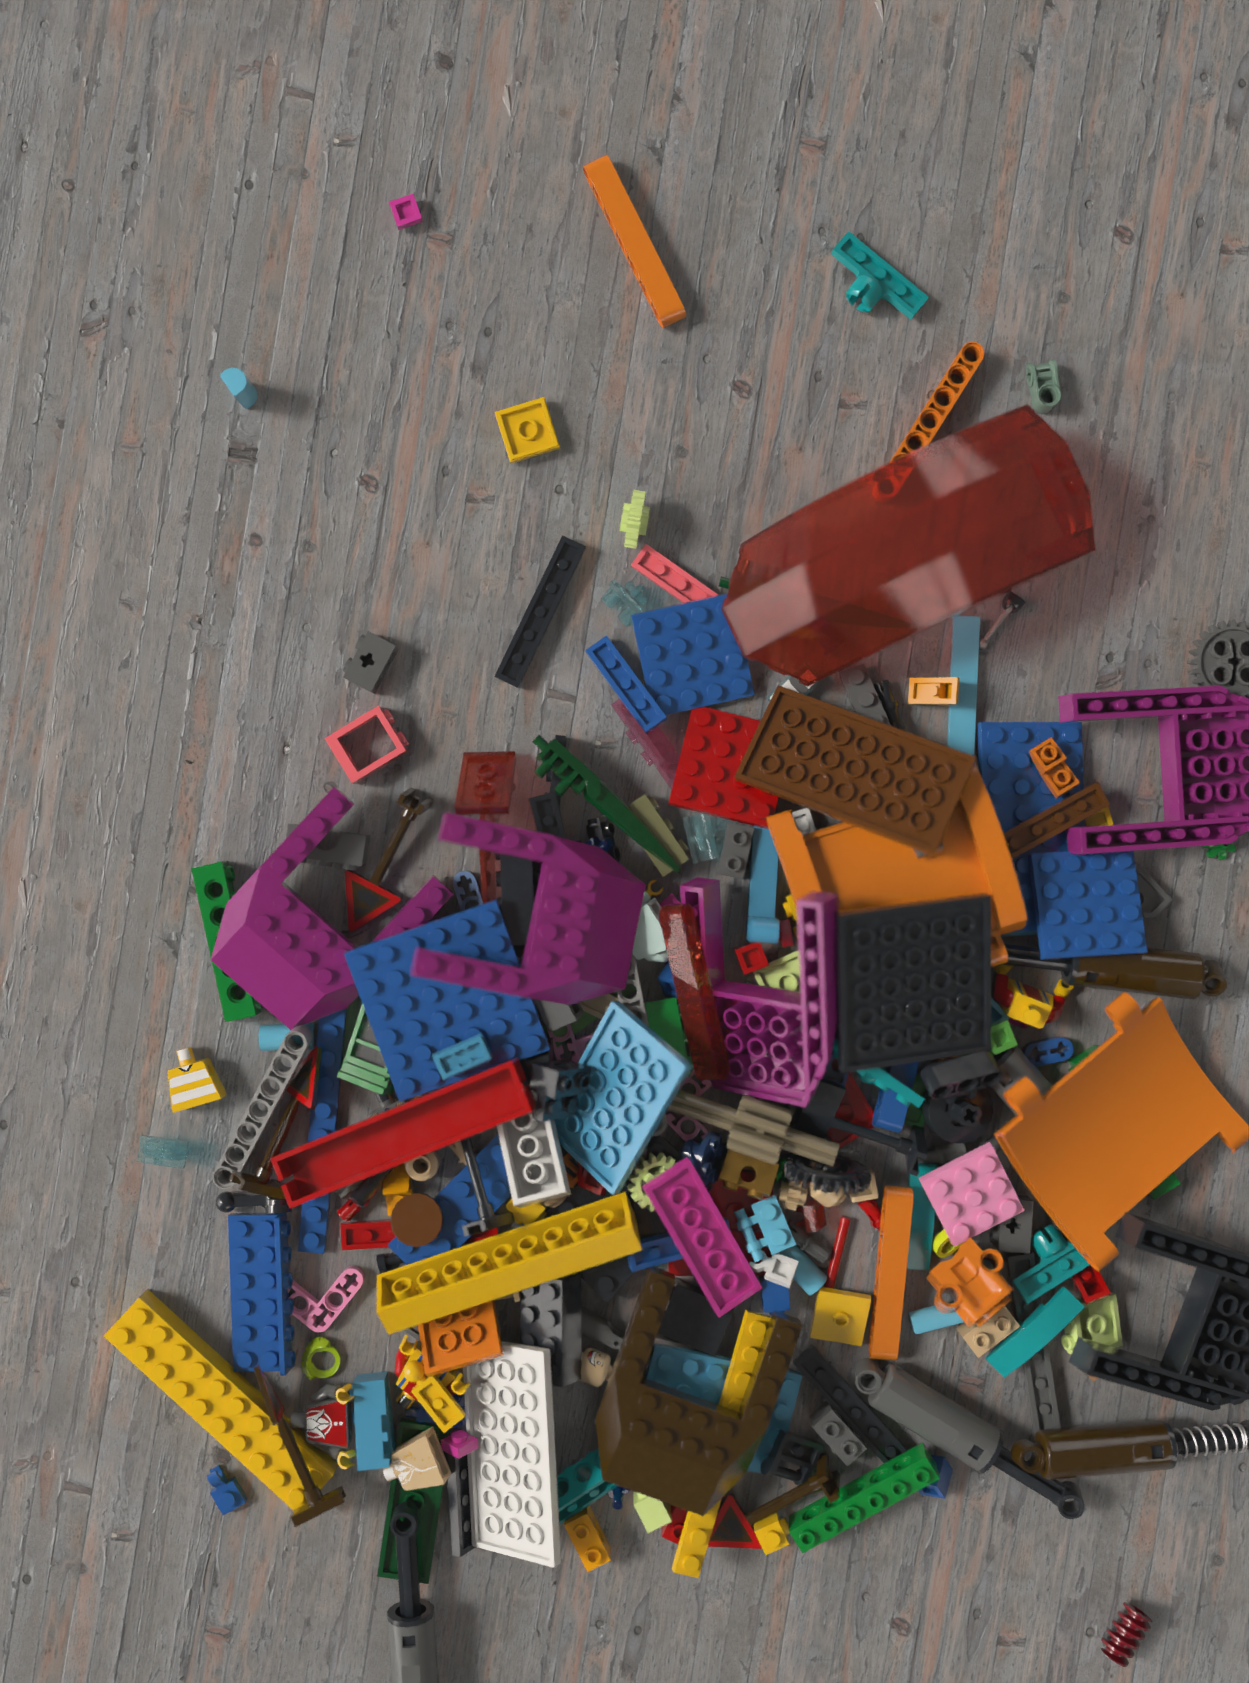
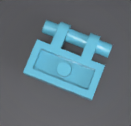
M775 1195L752 1204L751 1207L755 1214L752 1217H747L744 1208L734 1212L738 1221L736 1223L738 1230H742L747 1242L745 1247L748 1253L751 1252L755 1262L764 1259L761 1248L768 1245L773 1255L796 1245ZM759 1223L764 1238L757 1240L751 1225Z

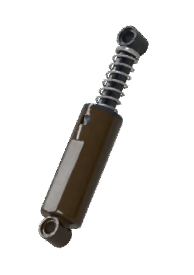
M1166 1420L1043 1429L1036 1432L1033 1443L1027 1439L1016 1441L1011 1448V1457L1026 1472H1039L1047 1480L1173 1469L1176 1466L1178 1454H1182L1186 1458L1189 1453L1196 1457L1200 1452L1204 1456H1207L1208 1452L1217 1455L1218 1451L1227 1454L1228 1450H1232L1233 1453H1237V1451L1239 1453L1246 1452V1450H1249V1420L1233 1423L1231 1426L1223 1424L1221 1427L1213 1425L1211 1429L1208 1426H1203L1201 1429L1194 1426L1191 1430L1184 1427L1181 1431L1177 1428L1172 1430ZM1032 1451L1030 1459L1024 1461L1025 1454Z

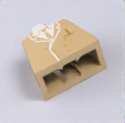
M433 1427L399 1445L391 1454L393 1463H391L390 1468H383L386 1480L391 1481L399 1478L403 1489L406 1491L443 1485L452 1474Z

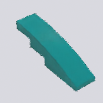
M918 1163L919 1174L918 1176L909 1174L907 1187H912L913 1210L907 1269L929 1270L935 1210L918 1178L937 1169V1164Z
M1062 1286L1046 1305L1041 1303L1024 1322L1020 1320L1018 1322L1020 1327L1000 1341L985 1359L1005 1378L1049 1343L1080 1313L1084 1306Z

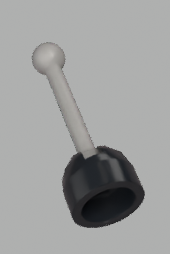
M1011 591L1006 593L1002 600L1004 611L986 636L979 640L980 649H985L988 646V640L1008 613H1016L1023 607L1026 602L1021 597Z

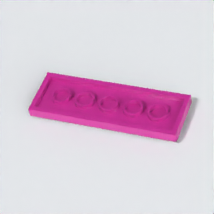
M687 1157L642 1186L718 1317H721L762 1289L693 1164Z

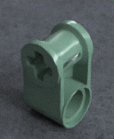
M1054 359L1049 360L1045 364L1034 365L1033 363H1028L1026 365V380L1030 390L1032 407L1039 414H1047L1053 410L1061 398L1057 363ZM1041 395H1048L1051 403L1044 402Z

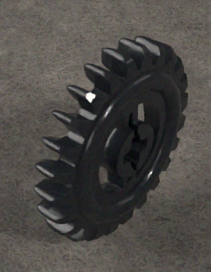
M798 1154L793 1155L794 1157H789L784 1163L785 1177L790 1182H795L796 1186L801 1185L803 1182L804 1189H807L810 1183H814V1192L821 1189L825 1194L834 1192L838 1195L839 1189L842 1187L845 1195L849 1194L850 1189L852 1193L857 1194L858 1191L864 1192L865 1189H868L871 1183L872 1175L865 1165L838 1154L833 1166Z

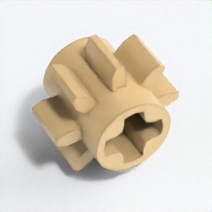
M789 1179L788 1182L781 1181L777 1200L783 1202L784 1209L796 1211L797 1205L804 1206L807 1189H804L802 1184L796 1186L795 1182H790Z

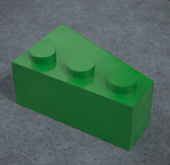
M676 997L645 1003L649 1028L692 1065L686 1076L689 1077L691 1075L690 1071L694 1070L692 1054L687 1055L685 1045L690 1043L687 1028L682 1029L680 1019L685 1018L682 1003H677Z

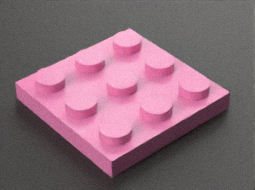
M990 1142L918 1178L954 1247L970 1237L972 1238L1024 1211Z

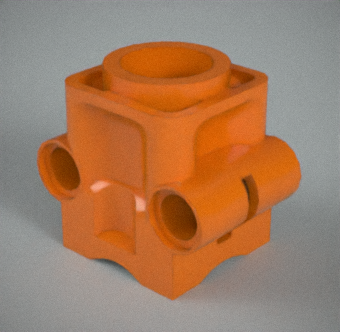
M970 1237L959 1247L953 1258L940 1262L929 1272L926 1279L937 1291L934 1298L936 1309L944 1314L955 1310L969 1328L973 1324L980 1327L1011 1301L1008 1295L1014 1290L999 1273L1003 1266L1001 1254L994 1249L982 1251ZM983 1260L989 1261L993 1265V1269H987L983 1264ZM942 1294H950L953 1297L954 1303L949 1304L945 1302Z

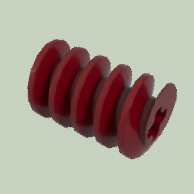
M1124 1602L1123 1605L1128 1612L1118 1611L1117 1614L1121 1617L1122 1622L1113 1619L1112 1623L1117 1630L1114 1631L1109 1628L1106 1630L1111 1639L1101 1638V1641L1106 1646L1105 1649L1101 1648V1650L1118 1665L1127 1667L1129 1664L1127 1658H1133V1649L1140 1647L1138 1640L1145 1639L1143 1631H1150L1151 1626L1149 1622L1152 1623L1153 1621L1136 1606Z

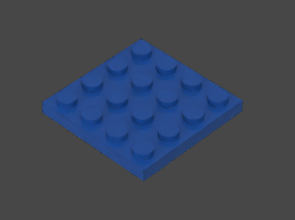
M734 592L631 614L646 690L665 715L754 695Z
M1069 851L1031 853L1028 855L1041 960L1144 954L1147 952L1133 851L1070 854Z

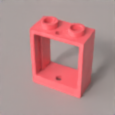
M377 706L325 738L353 784L359 783L409 752L406 748L409 742L402 731L397 733L392 724L396 721L388 708L383 710L382 707ZM378 717L396 749L364 769L359 770L341 738Z

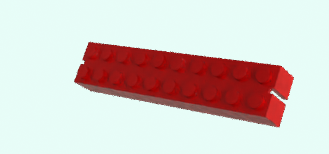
M519 1057L271 1158L279 1181L292 1174L294 1176L293 1180L281 1186L289 1208L532 1112L536 1108V1100L533 1092L529 1090L530 1085L524 1086L523 1084L527 1077Z

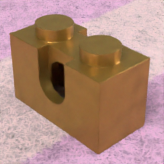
M728 1149L718 1181L722 1182V1187L737 1191L739 1187L748 1190V1196L762 1200L763 1196L768 1198L771 1194L779 1164L773 1165ZM744 1169L751 1170L754 1173V1181H743L740 1176L741 1171Z

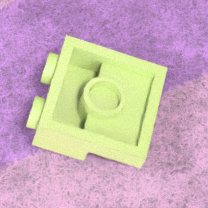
M799 950L768 963L769 966L753 971L759 986L801 992Z
M1110 1292V1296L1088 1305L1079 1296L1075 1297L1084 1308L1064 1328L1065 1335L1062 1336L1061 1342L1067 1353L1072 1354L1078 1337L1115 1348L1123 1346L1117 1296L1115 1293Z

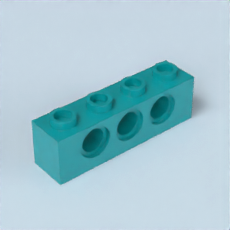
M599 1448L589 1452L585 1458L574 1465L568 1466L561 1474L556 1476L559 1525L618 1486L602 1480Z

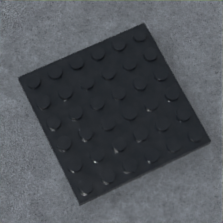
M981 893L835 912L838 1066L842 1073L991 1050V895Z

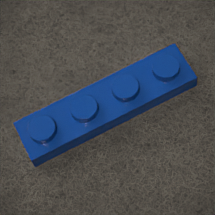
M607 636L585 650L588 657L645 734H648L667 720L664 712Z
M723 1217L726 1225L730 1230L729 1221L726 1217ZM668 1232L640 1239L642 1250L627 1255L629 1268L632 1272L683 1258Z

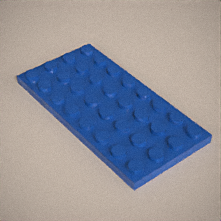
M1082 722L978 723L979 773L992 802L1002 833L1084 788ZM1051 737L1066 756L1065 763L1080 782L1077 787L1057 799L1044 782L1029 754L1031 749ZM1085 819L1070 828L1085 827ZM1067 829L1011 859L1027 915L1025 928L1013 932L1037 931L1028 855L1031 853L1068 852Z

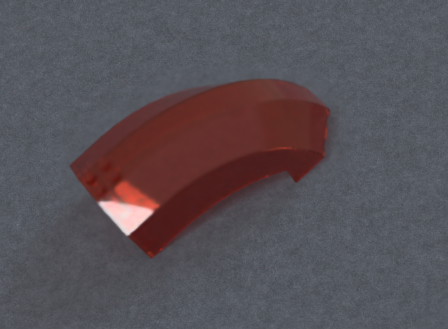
M1027 404L965 428L875 469L811 502L744 541L740 546L737 565L733 569L728 585L730 588L721 609L743 657L751 661L757 660L779 674L789 675L798 679L799 683L810 686L938 624L1051 574L1095 551L1090 491L1067 442Z

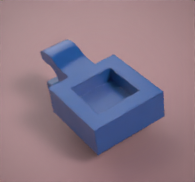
M220 1465L210 1469L207 1479L215 1487L211 1490L210 1494L222 1515L246 1503L248 1498L236 1477L228 1480Z

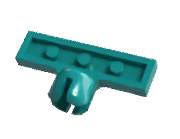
M849 231L831 252L833 257L857 277L847 290L846 297L851 306L859 298L862 299V303L856 308L859 312H869L879 300L885 299L911 320L929 298Z
M834 1037L831 1055L838 1059V1039ZM887 1066L854 1071L855 1075L862 1082L875 1084L885 1092L892 1089L898 1093L895 1098L907 1107L912 1103L919 1108L925 1100L919 1094L886 1072Z
M1052 1224L1046 1226L1042 1232L1038 1231L1031 1238V1245L1040 1257V1263L1012 1280V1283L1025 1303L1029 1304L1087 1268L1090 1264L1072 1243L1066 1241L1057 1226Z

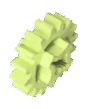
M634 490L631 504L624 503L620 531L626 532L624 547L636 549L639 534L646 536L650 507L644 506L645 491Z
M659 1152L657 1158L652 1153H649V1160L646 1161L640 1157L641 1165L639 1167L635 1165L633 1168L635 1174H630L628 1177L633 1182L627 1186L633 1192L631 1194L632 1199L635 1202L638 1201L637 1204L641 1208L647 1206L651 1212L655 1208L641 1187V1180H643V1185L677 1164L670 1155L666 1158L661 1152Z

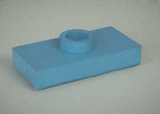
M482 1033L432 1055L443 1080L493 1059V1055Z

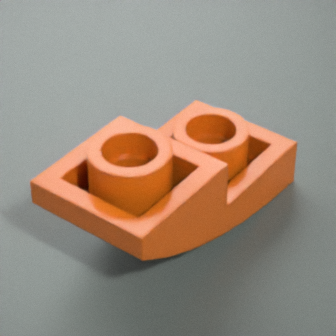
M1052 737L1029 751L1038 772L1056 799L1079 785V780L1065 763L1066 756Z

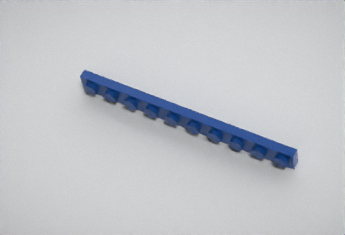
M347 1008L322 1017L318 1022L316 1046L322 1048L316 1108L310 1111L308 1142L337 1130L341 1079L337 1077V1074L341 1070L343 1063ZM331 1192L302 1204L298 1252L325 1253Z

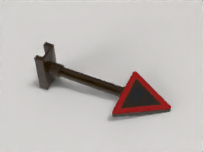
M409 788L401 793L396 803L403 806L400 813L402 817L371 879L368 880L351 870L345 871L348 927L350 932H353L402 900L401 896L383 888L380 884L411 822L415 821L417 815H421L430 809L434 801L433 798L429 797L422 802L419 797H413L416 791L413 788Z
M316 1046L302 1060L286 1090L291 1094L290 1102L284 1111L262 1164L258 1165L255 1174L232 1171L229 1181L240 1184L238 1188L240 1191L284 1200L285 1195L281 1188L282 1184L276 1179L270 1178L273 1173L271 1158L279 1154L300 1103L302 1102L310 1109L316 1108L321 1047Z
M258 1365L254 1367V1371L273 1426H278L280 1436L305 1489L304 1495L308 1503L293 1510L291 1515L294 1527H297L345 1503L346 1493L343 1487L340 1486L323 1495L319 1485H315L290 1426L283 1418L284 1406Z
M825 1452L820 1455L817 1462V1474L809 1477L808 1481L748 1513L742 1510L733 1493H729L717 1512L708 1547L762 1549L754 1532L753 1523L812 1492L817 1493L823 1490L830 1503L839 1499L840 1473L838 1470L829 1471L828 1453Z

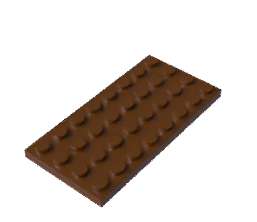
M777 685L734 777L738 782L935 857L975 766L977 757Z

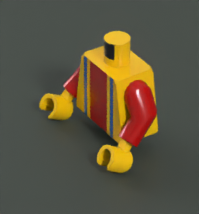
M1001 964L993 967L997 973L994 983V999L1007 1016L1042 1029L1045 1023H1053L1060 1018L1066 1002L1065 999L1069 996L1073 986L1063 987L1061 978L1054 988L1056 996L1008 978L1006 974L1013 965Z
M408 1335L404 1336L396 1353L394 1371L398 1377L396 1385L403 1390L396 1398V1401L405 1409H409L412 1403L417 1400L411 1392L417 1383L410 1382L404 1377V1367L412 1360H417L423 1364L420 1341L416 1340L415 1343H410L407 1340ZM458 1369L436 1375L452 1396L464 1394L471 1384L470 1382L463 1383L461 1381L462 1373H459L456 1377Z

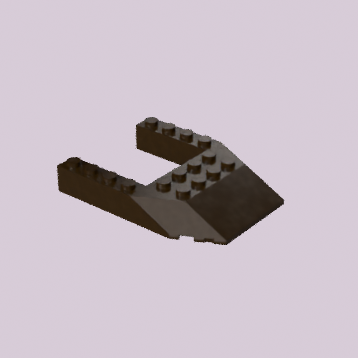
M653 1266L647 1270L595 1417L602 1480L704 1516L747 1473L768 1428L803 1325L798 1318L773 1310L739 1411L642 1377L676 1282L675 1274Z

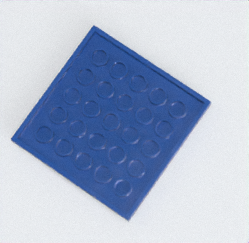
M497 899L345 951L344 953L399 1102L461 1081L519 1057V1060L550 1050L549 1042L532 998L410 975L415 947L521 968ZM482 1033L493 1055V1059L443 1080L432 1055Z

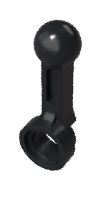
M225 1191L220 1193L216 1199L217 1208L224 1213L231 1212L235 1207L262 1206L265 1208V1213L292 1212V1208H289L286 1199H273V1197L264 1195L235 1196L232 1192Z

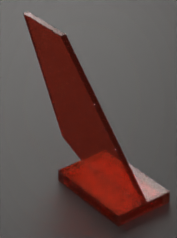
M515 751L464 752L455 802L456 815L480 814V820L495 823L494 814H509L516 766ZM479 850L482 902L484 904L496 899L495 853Z

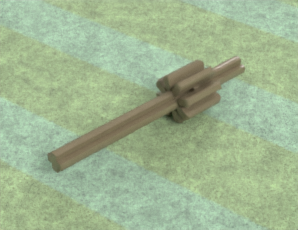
M678 1090L667 1109L730 1131L727 1141V1148L729 1150L773 1165L777 1164L783 1149L833 1166L840 1146L838 1143L789 1127L793 1116L792 1109L753 1096L743 1095L738 1109Z

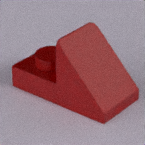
M1091 1265L1071 1277L1074 1282L1075 1292L1086 1305L1111 1295L1102 1275Z

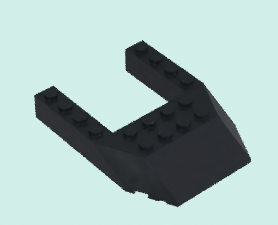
M1125 1212L1116 1235L1117 1238L1134 1248L1196 1267V1271L1162 1361L1078 1337L1069 1362L1086 1375L1211 1411L1221 1409V1405L1228 1403L1237 1405L1245 1400H1249V1255L1212 1240Z

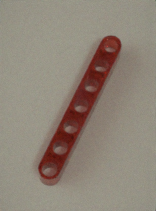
M688 903L664 905L659 911V921L695 1074L700 1080H724L729 1075L730 1065L693 907Z

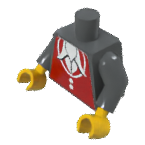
M349 1383L345 1386L326 1384L312 1394V1397L309 1398L305 1405V1412H292L291 1428H306V1442L313 1444L314 1447L338 1460L340 1468L347 1469L355 1465L349 1458L356 1456L355 1450L347 1451L345 1449L349 1448L352 1441L351 1400L355 1398L350 1396L352 1384Z

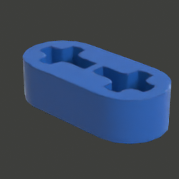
M1056 1036L1028 1042L1023 1046L1022 1052L1035 1066H1041L1068 1060L1073 1054V1045L1068 1039ZM1059 1042L1066 1046V1049L1062 1050V1055L1055 1051L1050 1052V1049L1058 1047ZM1033 1047L1038 1051L1045 1050V1053L1037 1055V1060L1029 1057V1053L1033 1052Z

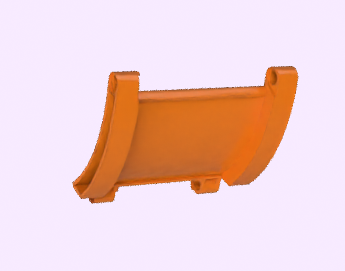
M976 764L942 838L944 849L937 852L935 857L929 855L917 859L913 848L845 822L802 835L801 831H798L796 828L792 809L766 817L767 825L796 910L797 900L813 891L838 894V911L987 893L991 895V967L1008 962L1007 951L1001 935L1025 928L1027 915L999 821Z
M1126 992L1121 993L1105 1007V1012L1115 1023L1113 1026L1117 1030L1116 1033L1042 1096L1036 1085L1027 1077L1021 1078L1003 1094L1005 1100L1018 1116L1013 1117L994 1134L998 1143L1023 1182L1053 1222L1085 1260L1098 1272L1119 1255L1118 1249L1104 1232L1118 1221L1125 1212L1134 1207L1213 1136L1217 1135L1232 1149V1153H1235L1249 1140V1125L1225 1100L1197 1064L1179 1036L1160 997L1151 1000L1140 1009L1132 996Z

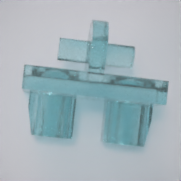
M614 579L608 584L609 589L605 592L601 601L610 610L621 601L627 608L618 616V619L628 628L632 625L631 614L644 612L634 599L636 598L641 605L648 600L642 594L646 586L641 583L635 587L629 581L625 585L630 592L628 594Z
M700 813L683 817L693 864L719 858L709 815Z
M141 1135L136 1162L184 1169L189 1142Z

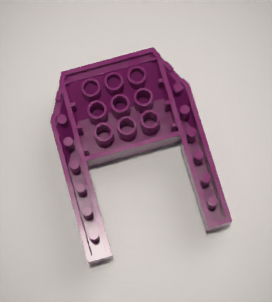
M1222 686L1072 693L1058 696L1060 723L1158 717L1164 821L1068 828V852L1070 851V854H1092L1231 844L1239 836L1249 831V699L1228 691L1229 689Z
M336 786L328 792L227 902L211 961L290 1030L296 1026L305 1025L343 1010L359 996L344 956L345 951L357 948V946L283 882L355 804ZM432 875L371 942L426 924L453 895V892L435 875Z
M451 813L443 814L438 841L542 863L522 966L517 968L415 947L410 975L565 1005H571L625 989L646 886L645 883L600 847Z
M697 877L680 885L689 1036L691 1039L692 1034H696L697 1042H700L704 1055L708 1056V1061L701 1062L709 1073V1079L713 1088L807 1107L830 1061L837 1025L835 912H838V894L813 891L797 900L801 992L725 980L720 880ZM725 1049L724 1057L722 1054H718Z

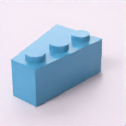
M388 1371L359 1374L352 1384V1389H350V1396L355 1397L353 1399V1425L356 1432L358 1471L390 1468L392 1462L391 1454L396 1449Z

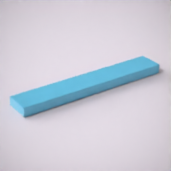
M953 616L950 677H958L960 681L958 704L948 708L947 747L974 756L980 617Z

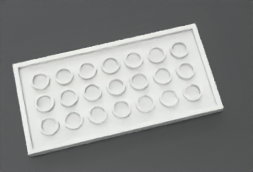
M501 1341L503 1356L463 1367L464 1383H471L464 1393L466 1432L478 1438V1449L467 1454L472 1546L555 1568L561 1564L550 1349Z

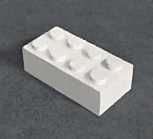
M532 1091V1092H533V1095H534V1097H535V1100L537 1101V1094H538V1093ZM535 1110L497 1125L513 1204L519 1208L571 1195L555 1120L545 1122L535 1120Z

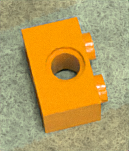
M590 1505L564 1522V1527L587 1572L611 1561V1546Z

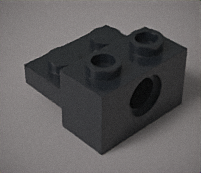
M568 1059L533 1064L529 1090L538 1093L534 1119L545 1122L575 1116L578 1107V1094L587 1093L591 1066Z

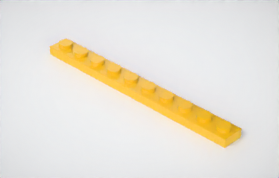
M745 1310L718 1405L739 1411L771 1319L770 1316ZM721 1499L704 1516L690 1511L687 1512L671 1568L674 1573L699 1578Z

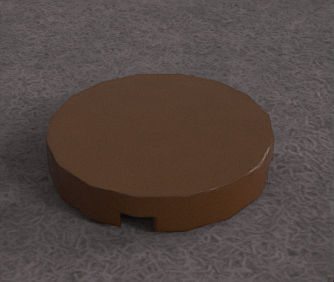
M414 1193L404 1196L396 1203L392 1210L390 1223L393 1233L400 1242L407 1246L420 1247L431 1243L439 1236L443 1229L444 1215L436 1199L428 1194Z

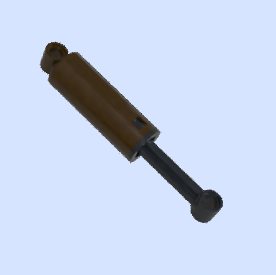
M1004 944L1008 955V962L1004 963V965L1061 971L1062 981L1065 985L1185 999H1196L1201 991L1207 996H1217L1222 994L1227 988V981L1220 964L1215 960L1204 961L1199 953L1147 947V952L1144 954L1041 960L1040 948Z

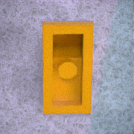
M910 678L908 704L939 705L944 707L957 705L960 678Z
M405 1163L393 1168L383 1181L382 1192L383 1195H386L388 1216H391L392 1210L399 1200L404 1196L413 1194L412 1178L406 1172Z

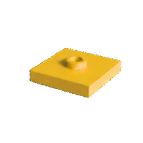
M545 397L495 412L510 464L560 449Z
M821 1287L818 1290L810 1328V1338L862 1346L872 1300L871 1295Z

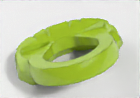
M320 1336L308 1343L303 1353L304 1356H302L303 1361L301 1362L303 1374H306L309 1380H313L316 1377L323 1379L334 1375L340 1366L338 1350L330 1345L328 1339ZM328 1351L332 1353L335 1357L334 1365L328 1370L318 1369L311 1361L312 1356L316 1352Z

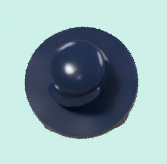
M710 1132L702 1143L687 1140L681 1148L680 1159L683 1160L687 1157L691 1161L704 1185L709 1183L715 1184L720 1174L719 1165L721 1158L723 1159L727 1153V1143L723 1142L722 1136L719 1133Z

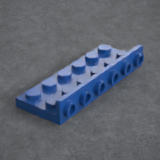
M287 1212L231 1213L228 1215L233 1372H255L254 1367L259 1365L263 1372L280 1371V1376H286L295 1365L296 1355L295 1351H292L291 1342L295 1335L294 1325H291L294 1302L293 1299H289L290 1292L288 1293V1289H291L293 1284V1276L289 1272L292 1249L288 1246L291 1223L287 1220Z

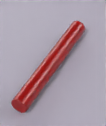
M841 1216L826 1274L827 1280L824 1283L826 1288L834 1289L851 1221V1218Z

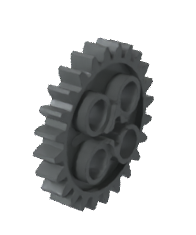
M1233 619L1228 621V624L1225 621L1218 622L1217 627L1214 624L1208 626L1209 633L1207 631L1200 632L1199 635L1202 640L1197 639L1192 642L1197 649H1192L1188 652L1195 656L1193 660L1187 661V664L1194 665V669L1189 671L1188 674L1197 676L1192 684L1201 683V687L1222 686L1229 689L1228 691L1249 699V627L1246 629V621L1239 622L1237 625L1236 620ZM1216 643L1222 647L1221 656L1216 654L1214 650ZM1242 643L1248 647L1247 656L1241 652ZM1228 659L1234 661V666L1233 664H1228ZM1216 669L1220 670V672L1222 673V679L1220 682L1217 681L1214 677V671ZM1242 669L1245 670L1248 674V680L1246 682H1244L1240 677V672Z

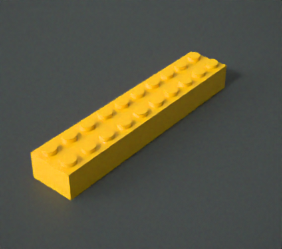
M626 1192L378 1274L376 1313L389 1335L641 1251L642 1247L636 1216Z
M147 1289L108 1330L104 1337L292 1510L307 1504L308 1502L304 1495L305 1489L280 1436L278 1426H273L262 1393L239 1372H233V1367ZM283 1413V1418L290 1426L315 1485H319L321 1490L333 1477L338 1463L328 1454L314 1447L313 1444L306 1442V1434L300 1428L292 1429L291 1420Z

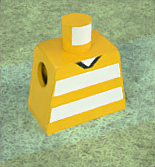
M192 1046L176 1051L180 1066L168 1070L173 1113L216 1101L227 1095L209 1057L196 1061Z

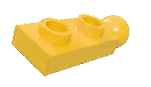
M417 1360L409 1361L405 1365L403 1370L404 1377L410 1382L417 1383L411 1392L443 1433L465 1417L466 1413L436 1375L425 1377L424 1366Z

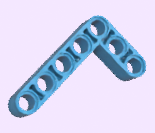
M752 826L754 831L750 851L746 939L750 942L777 944L779 920L775 918L778 853L770 831Z

